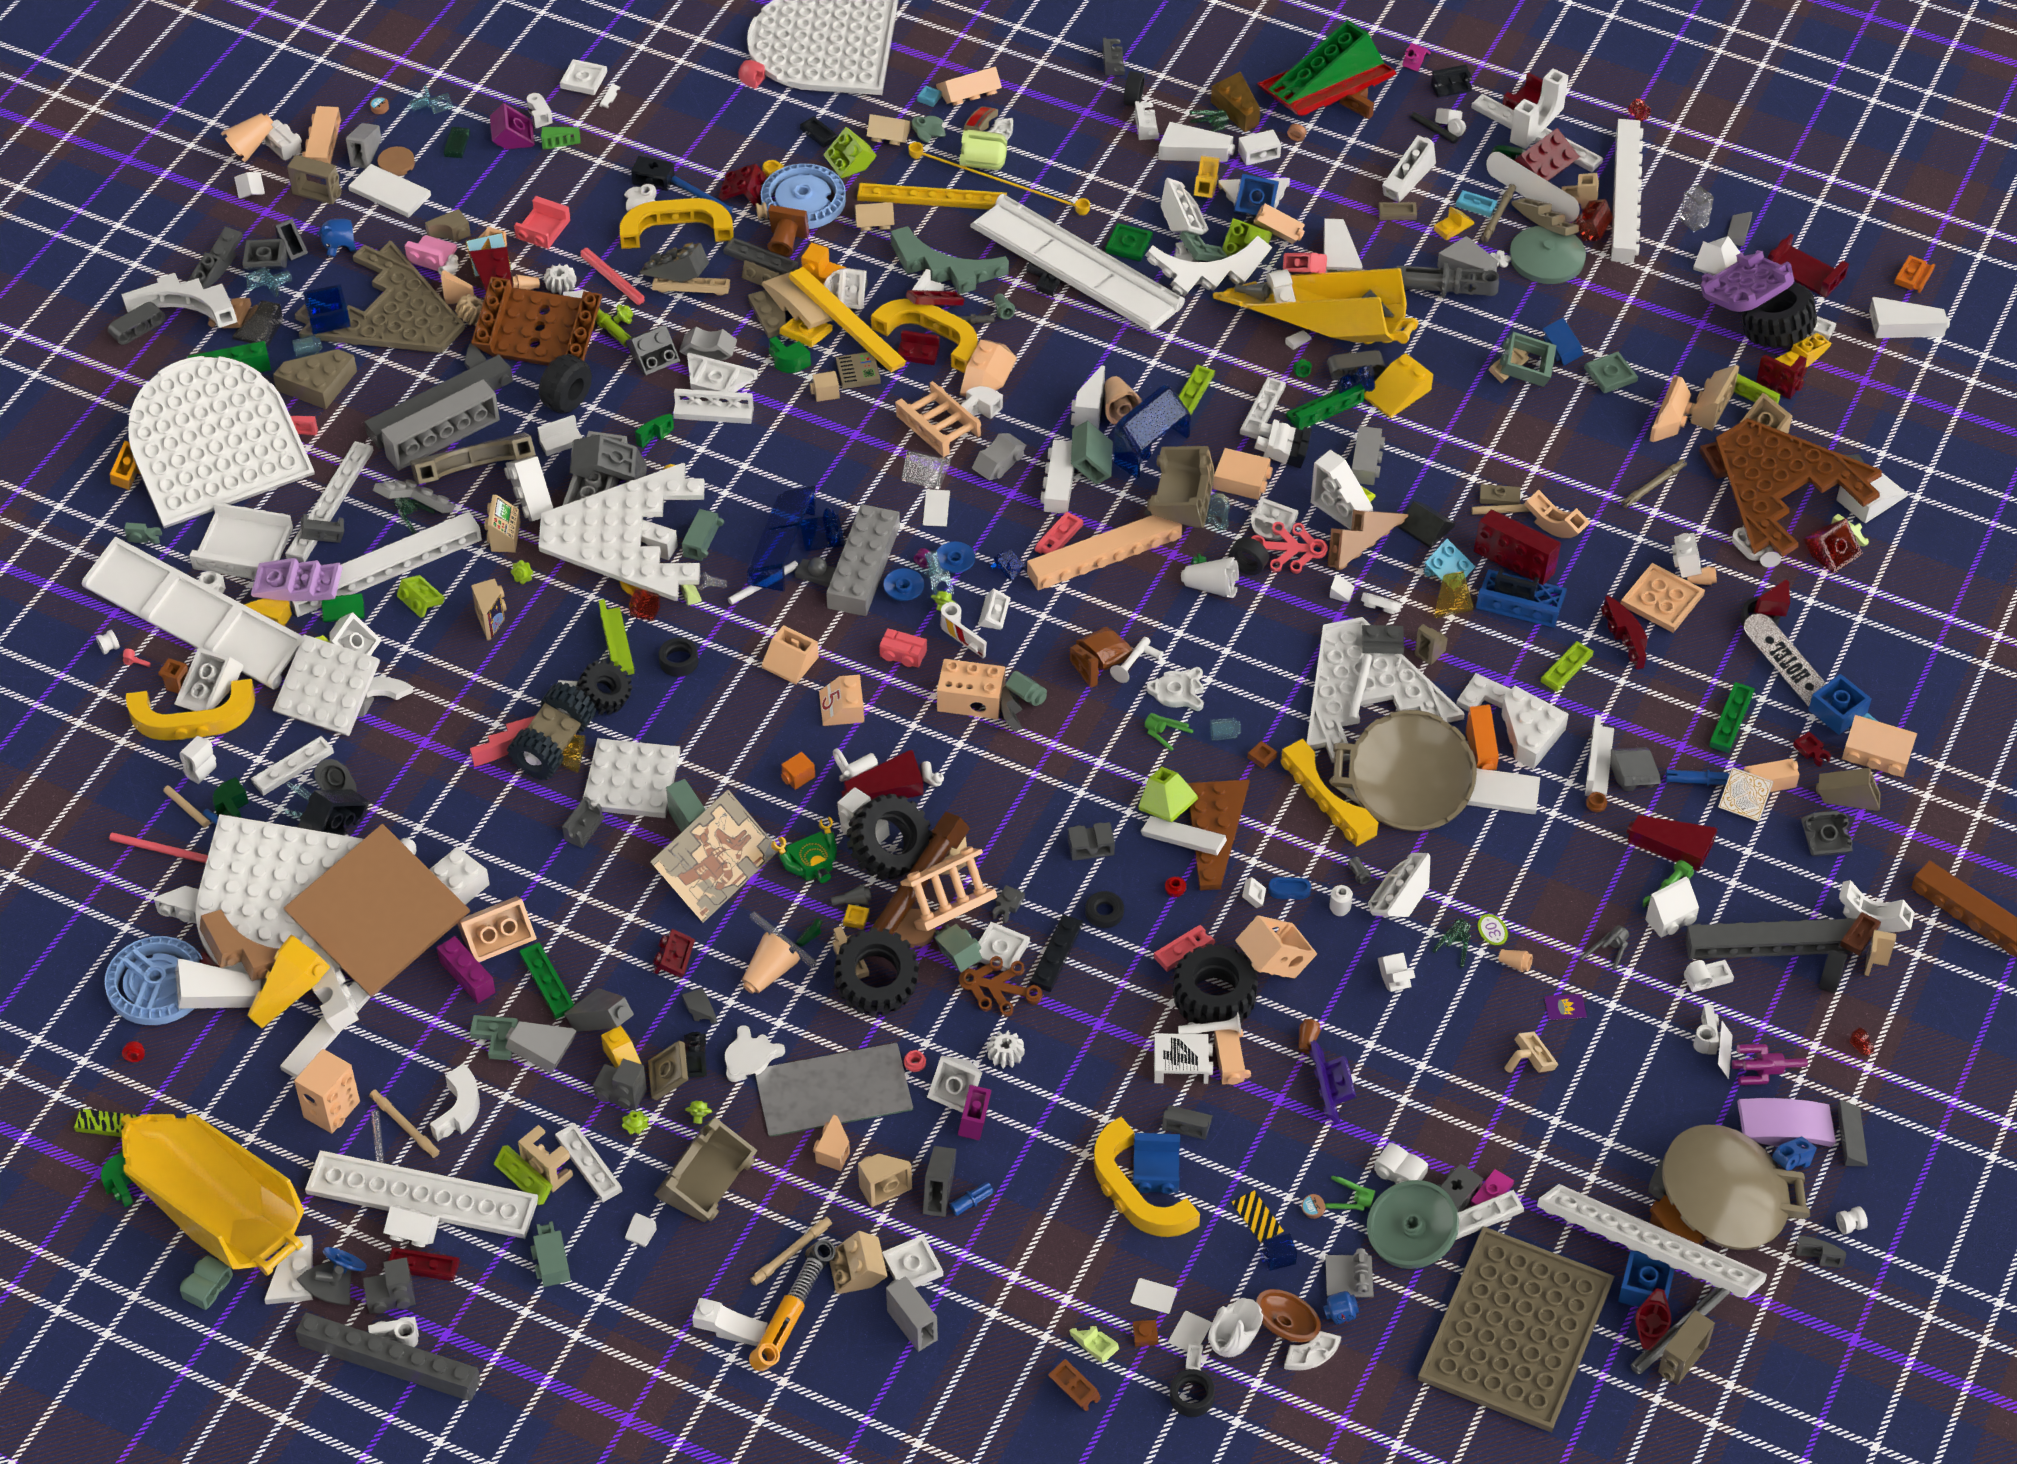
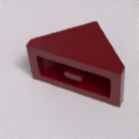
M1785 579L1760 596L1754 611L1757 614L1786 617L1790 606L1789 581Z

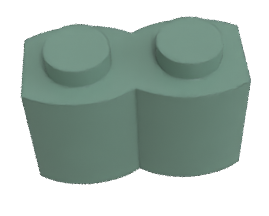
M1014 671L1005 684L1008 690L1034 706L1042 704L1047 696V690L1019 671Z
M205 1256L196 1263L194 1273L182 1281L180 1286L182 1298L207 1310L216 1300L219 1292L230 1282L233 1276L231 1268L213 1257Z

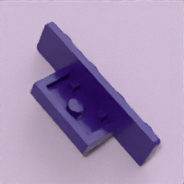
M1314 1040L1310 1042L1312 1047L1310 1056L1316 1064L1314 1073L1320 1082L1319 1093L1326 1105L1323 1106V1110L1327 1119H1331L1335 1124H1339L1340 1119L1336 1105L1356 1097L1348 1060L1345 1056L1326 1063L1323 1049Z

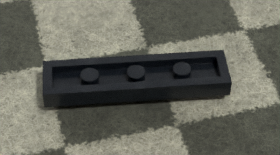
M1062 915L1030 980V986L1036 985L1042 990L1052 991L1083 926L1082 920Z

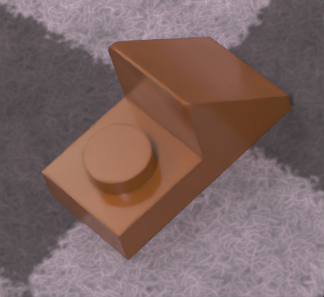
M1368 87L1356 94L1347 95L1340 99V104L1367 119L1373 116L1374 103L1367 99Z

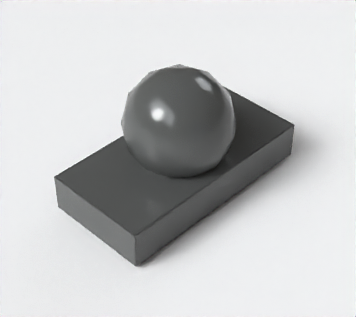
M815 557L811 560L803 558L795 572V577L829 587L836 568L827 566L825 560L820 557Z

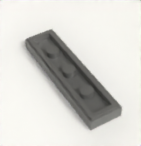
M732 238L723 249L725 255L741 261L753 262L756 265L778 272L780 275L795 271L799 267L797 261L736 238Z

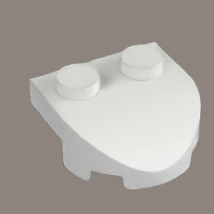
M843 268L834 271L827 277L824 286L848 308L863 309L866 283L865 270Z
M1261 497L1255 513L1252 512L1251 524L1254 532L1264 539L1281 540L1283 538L1280 535H1275L1272 532L1273 524L1275 522H1282L1284 528L1290 533L1299 512ZM1276 526L1275 530L1280 531L1282 530V528L1280 526Z

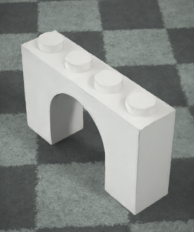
M1552 69L1543 78L1538 104L1523 99L1517 105L1513 115L1511 143L1526 149L1564 109L1569 75Z

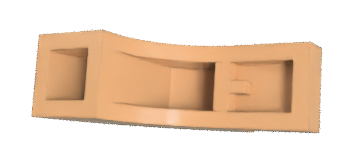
M1540 490L1524 503L1536 516L1537 519L1534 522L1539 527L1560 538L1575 537L1591 523L1577 508L1572 512L1558 509Z

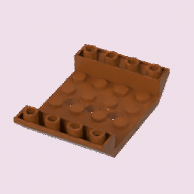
M491 277L471 343L493 357L500 355L503 359L549 366V363L556 359V357L566 354L574 355L584 361L602 300V294L583 291L582 298L513 288L509 279ZM547 308L550 310L547 314H540L542 309ZM538 325L545 326L541 331L535 330ZM535 341L540 342L539 346L535 348L530 347L531 343Z

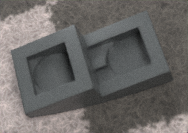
M1004 686L1001 694L1003 716L1006 723L1017 732L1022 729L1016 713L1023 709L1016 695Z
M1799 1236L1796 1245L1797 1256L1819 1258V1266L1843 1268L1846 1259L1845 1251L1816 1238Z

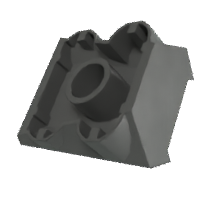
M1647 747L1611 749L1610 765L1617 784L1624 791H1633L1637 785H1643L1648 788L1653 787L1655 784H1661L1660 774L1650 749Z
M1838 811L1813 813L1801 818L1811 856L1853 852L1852 838L1848 835L1846 828L1849 821L1845 814Z

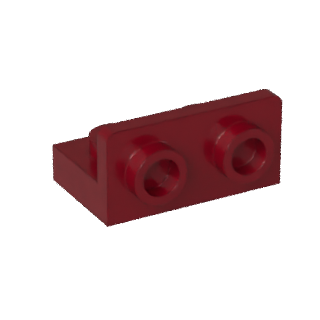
M902 330L901 343L897 353L908 362L935 366L940 350L939 336Z
M671 929L667 935H663L658 944L661 947L660 952H657L653 960L655 965L653 973L658 974L662 969L682 978L685 974L695 939L674 929Z

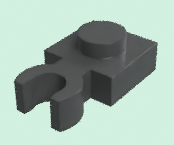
M1005 885L996 900L997 907L993 910V919H996L997 915L1003 914V923L1008 922L1009 912H1017L1025 899V893Z

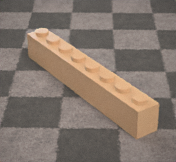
M1151 515L1028 560L1027 575L1037 590L1049 588L1054 584L1067 581L1098 568H1103L1111 563L1122 561L1125 558L1157 548L1171 541H1176L1182 538V524Z

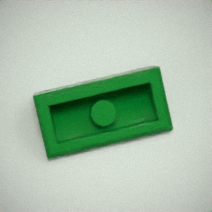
M363 595L336 596L335 599L322 600L323 621H338L341 617L352 612L359 619L365 618Z

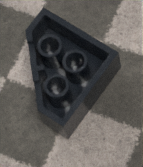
M352 789L314 790L309 797V803L305 812L301 815L298 828L345 836L347 834L346 829L352 824L357 825L362 821L370 801Z

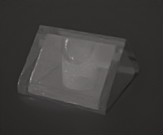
M908 450L901 481L939 489L951 459L916 450Z

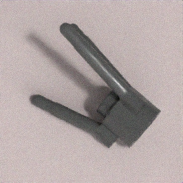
M1620 925L1615 926L1611 932H1608L1605 937L1579 957V960L1589 956L1601 945L1602 948H1606L1608 945L1613 948L1620 947L1612 967L1614 970L1617 969L1623 952L1628 946L1626 942L1629 938L1628 930Z

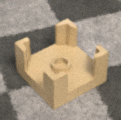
M538 1125L518 1141L520 1156L553 1185L551 1189L553 1193L573 1177L571 1169H564L558 1175L556 1170L570 1158V1154L563 1146L558 1147L549 1155L544 1145H534L533 1143L545 1134V1130Z

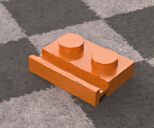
M1909 255L1898 273L1894 284L1910 290L1916 289L1918 293H1921L1934 270L1935 264L1929 265L1927 261Z

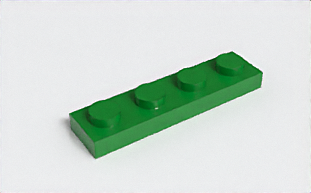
M1737 682L1734 683L1709 747L1726 753L1730 752L1755 688Z
M540 942L520 950V956L554 1018L559 1019L565 1016L564 1013L575 1005Z

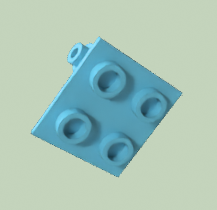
M1446 539L1425 561L1424 574L1428 577L1436 575L1453 592L1475 566Z

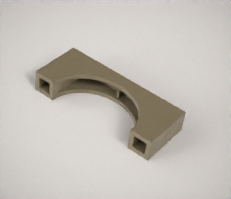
M523 432L411 460L410 464L414 480L418 484L439 480L442 476L466 468L503 460H519L535 456L536 454L531 436Z

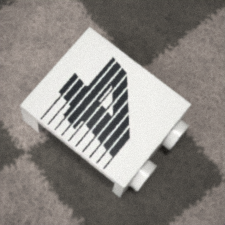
M1155 1033L1154 1083H1163L1164 1073L1203 1074L1204 1084H1208L1209 1075H1213V1062H1209V1056H1213V1043H1208V1034Z

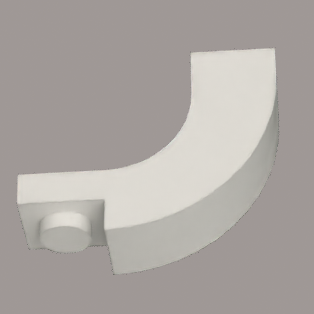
M1851 880L1843 882L1839 899L1845 905L1843 914L1847 918L1857 919L1860 913L1864 912L1881 921L1877 931L1901 932L1911 930L1914 911L1904 900L1889 903L1873 901L1864 896Z
M464 1063L445 1075L447 1087L457 1097V1101L449 1111L430 1123L432 1135L437 1141L448 1137L455 1129L462 1135L471 1127L478 1115L480 1098L474 1075Z

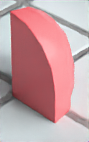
M745 60L739 68L740 81L756 89L765 79L764 64L753 60Z

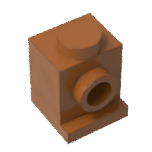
M170 658L167 659L158 672V675L163 678L166 690L179 694L188 673V667L185 663Z

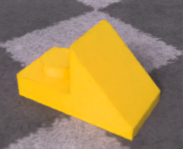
M1450 206L1448 217L1435 224L1434 231L1447 241L1474 225V221L1462 211Z

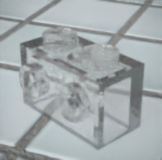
M1699 184L1684 193L1679 219L1694 232L1705 228L1710 221L1714 197Z

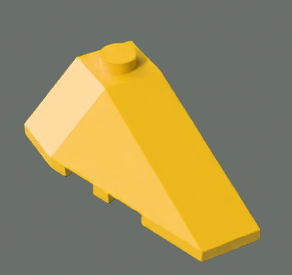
M290 935L276 952L274 966L271 972H267L265 976L267 978L263 989L258 991L247 1014L260 1028L265 1027L314 987L330 968L317 953L293 935Z

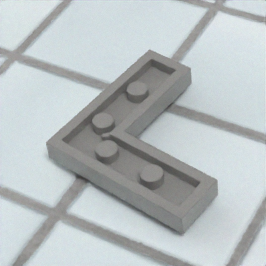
M406 479V481L395 480V482L384 481V483H375L373 488L374 492L388 499L411 497L441 513L453 512L455 504L449 502L447 497L437 496L433 494V490L425 487L421 488L417 486V482Z

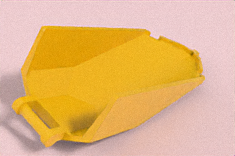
M1400 268L1290 275L1296 302L1275 303L1273 294L1263 302L1246 293L1235 292V287L1228 288L1223 292L1213 293L1214 299L1251 309L1328 337L1356 343L1372 344L1380 341L1382 343L1398 341L1401 344H1405L1408 342L1411 332L1419 324L1415 318H1405L1407 302ZM1254 281V282L1246 283V284H1243V285L1247 286V285L1257 284V282ZM1370 289L1378 296L1362 298ZM1382 302L1395 315L1393 318L1384 317Z
M141 1114L136 1118L125 1115L121 1118L123 1129L121 1130L122 1148L126 1161L124 1165L125 1174L194 1242L234 1270L258 1267L268 1276L273 1272V1268L293 1251H298L303 1247V1243L294 1233L304 1213V1209L289 1178L196 1114H187L186 1118H175L174 1114ZM288 1242V1244L284 1248H282L278 1253H276L272 1258H270L267 1262L265 1261L279 1248H281L285 1243Z

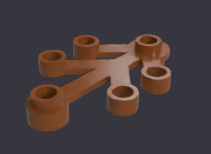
M994 956L990 959L989 964L978 970L966 969L959 976L961 987L973 992L982 1011H989L992 1008V1001L989 997L984 996L980 987L990 990L1000 1006L1001 1014L1004 1016H1010L1013 1013V1005L1006 1001L1002 992L1023 996L1032 1005L1040 1003L1043 998L1041 988L1036 985L1026 988L1004 983L1012 977L1024 973L1025 968L1021 961H1014L1011 968L992 979L983 978L992 971H999L1003 968L1002 958ZM994 961L1001 962L999 966L993 965ZM1019 965L1022 967V969L1020 971H1015L1014 967ZM968 976L974 977L971 982L966 981V978ZM1033 990L1038 992L1036 996H1031L1029 993ZM988 1001L989 1005L987 1007H983L981 1005L982 1002ZM1005 1006L1011 1008L1008 1012L1003 1011Z

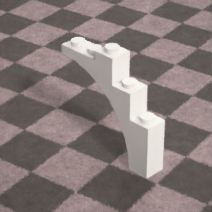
M1257 236L1247 247L1238 253L1212 262H1190L1177 259L1165 254L1155 246H1152L1145 256L1152 265L1159 266L1167 277L1174 278L1170 284L1173 287V291L1185 297L1198 280L1201 281V285L1207 290L1211 289L1212 291L1217 288L1226 275L1230 276L1229 279L1234 284L1243 285L1272 247Z
M172 273L157 278L158 283L121 294L128 313L146 302H153L157 307H180L199 311L214 320L219 328L237 322L233 306L223 285L219 284L203 289L199 278L180 284L176 274Z

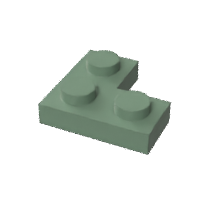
M1182 231L1179 236L1184 246L1197 261L1212 262L1227 258V255L1220 246L1205 244L1198 234Z
M474 1015L470 1037L471 1039L491 1040L488 1051L489 1059L511 1060L513 1052L505 1048L508 1041L505 1037L511 1027L515 1028L517 1026L518 1019Z

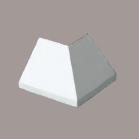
M1729 236L1710 243L1703 241L1693 269L1714 276L1738 262L1736 255L1740 254V251Z
M941 1056L927 1098L963 1113L969 1085L978 1086L982 1072L970 1060Z

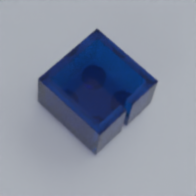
M341 284L303 292L313 335L351 327Z

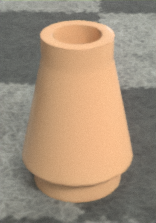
M517 274L511 277L513 288L532 290L539 289L540 287L539 277Z
M1710 566L1701 568L1702 574L1687 577V581L1692 584L1712 586L1713 583H1717L1715 567L1710 568Z
M1502 949L1498 960L1523 972L1524 970H1530L1533 955L1529 954L1528 951Z

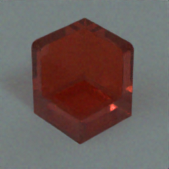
M636 588L629 602L630 616L654 621L660 609L659 594Z

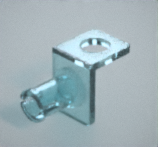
M426 85L424 86L425 96L410 100L414 112L429 106L432 108L433 113L436 114L453 107L448 93L431 98ZM440 100H447L446 105H437Z
M263 268L246 275L247 288L251 290L266 284L274 296L278 297V286L292 282V276L288 270L272 275L267 268ZM255 276H260L258 282L251 283Z
M937 551L926 553L925 557L929 571L923 573V575L930 579L933 594L937 595V584L940 581H946L948 586L946 592L953 594L954 589L949 571L941 568Z

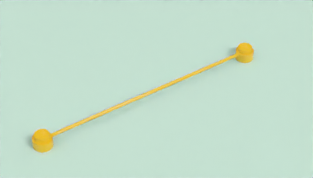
M913 142L909 145V155L913 159H919L922 155L939 160L941 162L1074 206L1075 211L1082 216L1086 215L1090 211V201L1085 198L1078 199L1074 204L1041 193L1039 191H1035L1033 189L979 172L977 170L923 153V145L919 142Z

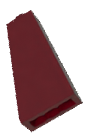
M913 750L900 754L845 781L844 791H841L843 798L855 787L868 795L871 800L881 795L887 796L888 794H896L897 798L901 795L907 798L924 795L923 780Z
M1638 815L1635 822H1630L1626 833L1629 834L1627 843L1676 863L1679 860L1685 861L1693 866V870L1699 872L1715 842L1718 829L1710 826Z

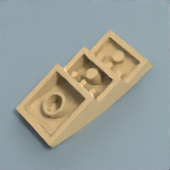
M791 272L762 282L761 285L782 311L788 310L795 320L801 319L808 329L833 320L788 278Z

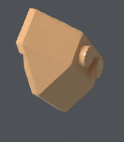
M980 340L966 367L960 395L966 397V391L979 386L989 387L995 391L1004 386L1017 361V357L1004 344L990 340Z
M1674 375L1652 427L1651 442L1677 435L1680 427L1684 428L1687 416L1685 415L1689 414L1693 403H1690L1691 393L1682 377Z

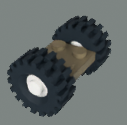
M562 682L554 683L541 700V708L530 725L525 730H520L508 746V757L512 758L511 762L513 764L516 763L518 769L524 770V774L527 775L529 773L533 778L538 777V780H543V778L548 780L563 762L564 755L562 753L574 735L583 732L595 716L596 708H594V703L589 701L590 697L583 695L584 692L582 690H576L577 687L574 685L570 687L568 683H564V685Z

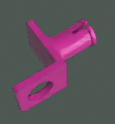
M1410 43L1409 48L1406 49L1407 52H1405L1402 66L1419 71L1425 54L1430 55L1431 52L1427 48Z

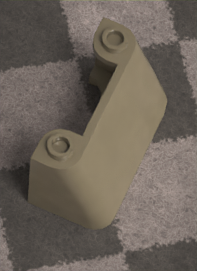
M1162 447L1160 455H1157V466L1161 469L1157 495H1152L1151 499L1147 501L1148 511H1151V514L1173 522L1193 528H1204L1214 482V466L1209 447Z
M714 1117L696 1135L658 1187L654 1196L702 1222L707 1220L711 1222L719 1212L716 1209L718 1207L717 1203L737 1175L744 1168L748 1170L755 1162L753 1156L758 1150Z

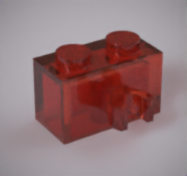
M1606 199L1592 200L1588 202L1582 214L1578 215L1576 221L1572 223L1579 225L1583 241H1597L1602 238L1613 219V215Z

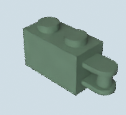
M947 924L944 926L945 929L940 932H934L936 936L934 938L941 953L960 972L983 959L979 952L981 950L979 942L975 938L972 939L966 929L962 930L957 924L952 927Z
M552 1221L548 1225L540 1226V1224H537L538 1235L533 1236L535 1245L530 1246L533 1260L538 1259L539 1265L535 1266L537 1279H542L543 1287L570 1282L571 1278L561 1230L554 1231Z

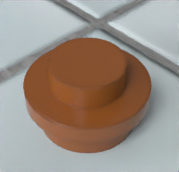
M1593 792L1587 797L1586 806L1593 812H1601L1607 807V799L1604 794Z

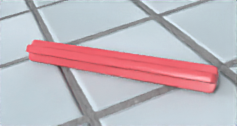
M584 248L580 251L581 257L634 303L637 305L644 303V295L589 248Z

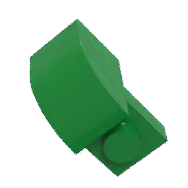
M776 336L769 339V353L774 358V366L777 370L784 373H796L811 366L810 351L800 341L786 347Z
M123 1152L105 1163L101 1171V1179L107 1195L113 1193L116 1201L121 1199L126 1207L133 1204L130 1192L126 1186L133 1181L124 1172L126 1161Z

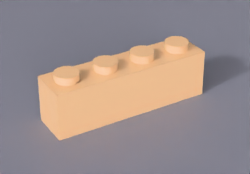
M316 107L315 114H312V126H309V139H306V152H303V157L331 164L341 123L339 107Z

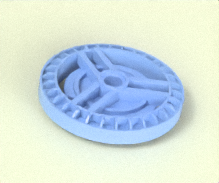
M815 164L789 165L775 171L765 180L761 189V205L763 202L766 203L767 213L770 205L804 210L807 212L809 229H814L832 222L841 214L846 203L845 186L841 178L826 167ZM831 189L835 193L832 202L826 198L828 195H831ZM776 191V193H775L776 201L773 202L772 196H773L774 192Z
M155 936L135 941L118 952L107 968L105 989L108 1001L120 1016L137 1024L161 1025L176 1021L194 1009L178 1008L175 974L179 959L177 957L199 963V960L203 959L193 946L177 938ZM152 954H153V957H152V958H147V957H145V956H148V955H152ZM126 969L127 971L123 978V989L129 1001L118 990L120 978Z

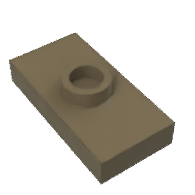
M1481 484L1480 503L1493 505L1520 504L1521 487Z

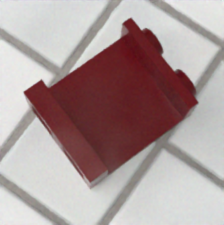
M1528 72L1525 86L1515 95L1507 92L1503 97V105L1514 110L1523 99L1538 104L1543 80Z

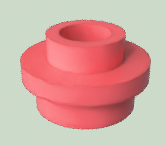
M910 1051L904 1058V1066L911 1072L921 1071L926 1066V1058L920 1051Z

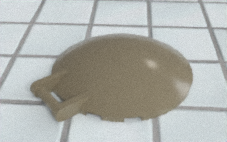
M1402 710L1392 712L1372 722L1365 728L1355 744H1334V777L1331 778V785L1353 788L1361 805L1374 818L1385 825L1405 831H1426L1450 822L1462 812L1474 791L1477 768L1473 751L1466 742L1464 735L1455 726H1451L1442 717L1429 712ZM1344 754H1350L1349 778L1342 777Z
M1720 1125L1695 1126L1679 1134L1665 1153L1662 1177L1671 1205L1675 1204L1682 1215L1680 1218L1693 1231L1698 1230L1711 1243L1734 1250L1756 1249L1763 1244L1771 1242L1782 1231L1788 1217L1796 1219H1807L1810 1217V1209L1806 1205L1803 1185L1805 1182L1804 1173L1779 1169L1776 1162L1762 1146L1737 1130ZM1788 1184H1794L1797 1205L1790 1204Z

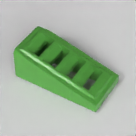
M542 127V148L551 149L579 144L581 142L579 127Z

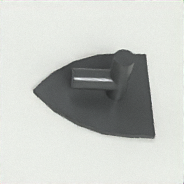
M325 1263L306 1270L296 1279L306 1291L316 1298L333 1304L350 1305L351 1270L343 1273L344 1268L342 1266H336L334 1269V1263Z

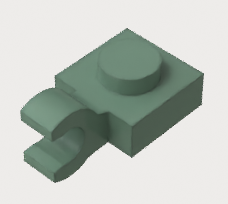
M126 523L124 528L128 542L148 543L149 540L153 544L160 543L159 536H162V531L159 527L147 528L146 524Z

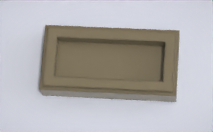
M1379 202V220H1417L1416 202Z

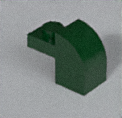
M236 777L222 783L213 794V803L217 816L220 814L242 818L238 809L249 804L246 790Z

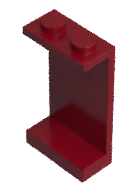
M1790 233L1786 239L1780 241L1776 249L1771 250L1768 259L1780 265L1789 262L1794 282L1827 298L1845 279L1849 263L1842 260L1836 268H1833L1792 247L1794 235Z

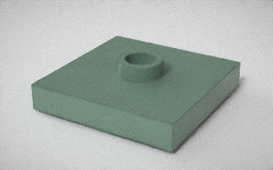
M1619 352L1585 363L1584 369L1603 393L1638 381V376Z

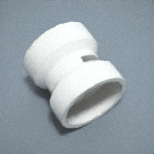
M1860 1206L1852 1208L1849 1212L1844 1210L1836 1214L1838 1228L1844 1235L1851 1233L1854 1229L1862 1230L1868 1226L1866 1214Z

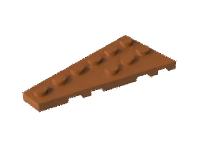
M1250 780L1187 783L1198 796V799L1189 807L1191 827L1226 835L1227 839L1218 855L1195 850L1200 891L1218 890L1222 887Z

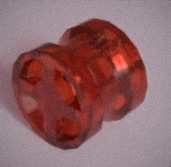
M1641 98L1634 100L1628 108L1629 113L1634 115L1635 119L1640 122L1646 120L1652 111Z

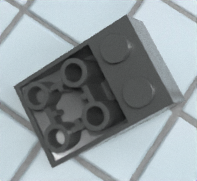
M691 242L684 245L681 249L672 248L665 254H653L650 256V260L644 264L640 274L684 282L699 277L709 264V260L701 242L697 244Z

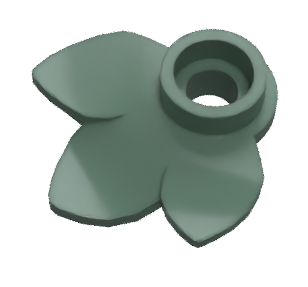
M916 116L911 122L912 129L924 142L929 143L931 137L946 136L945 130L942 127L943 120L939 117L927 116L924 118Z

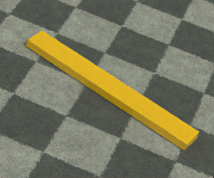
M859 183L857 201L991 209L995 206L999 195L1005 194L1007 196V193Z
M801 267L789 273L788 278L886 369L892 373L905 366L906 360L807 269Z

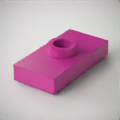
M1494 1169L1472 1198L1470 1205L1475 1206L1507 1193L1513 1186L1514 1180Z

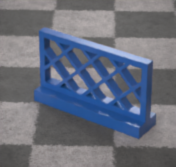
M1488 569L1482 588H1480L1478 593L1477 609L1553 628L1556 627L1567 588L1547 583L1544 585L1539 584L1538 589L1540 591L1536 592L1534 601L1491 591V589L1494 590L1495 583L1490 577L1496 578L1498 571ZM1503 573L1504 575L1534 582L1527 578ZM1550 593H1557L1561 595L1553 597ZM1544 595L1547 599L1541 601L1538 597Z

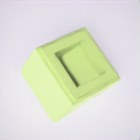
M680 585L681 593L688 606L702 601L694 585Z

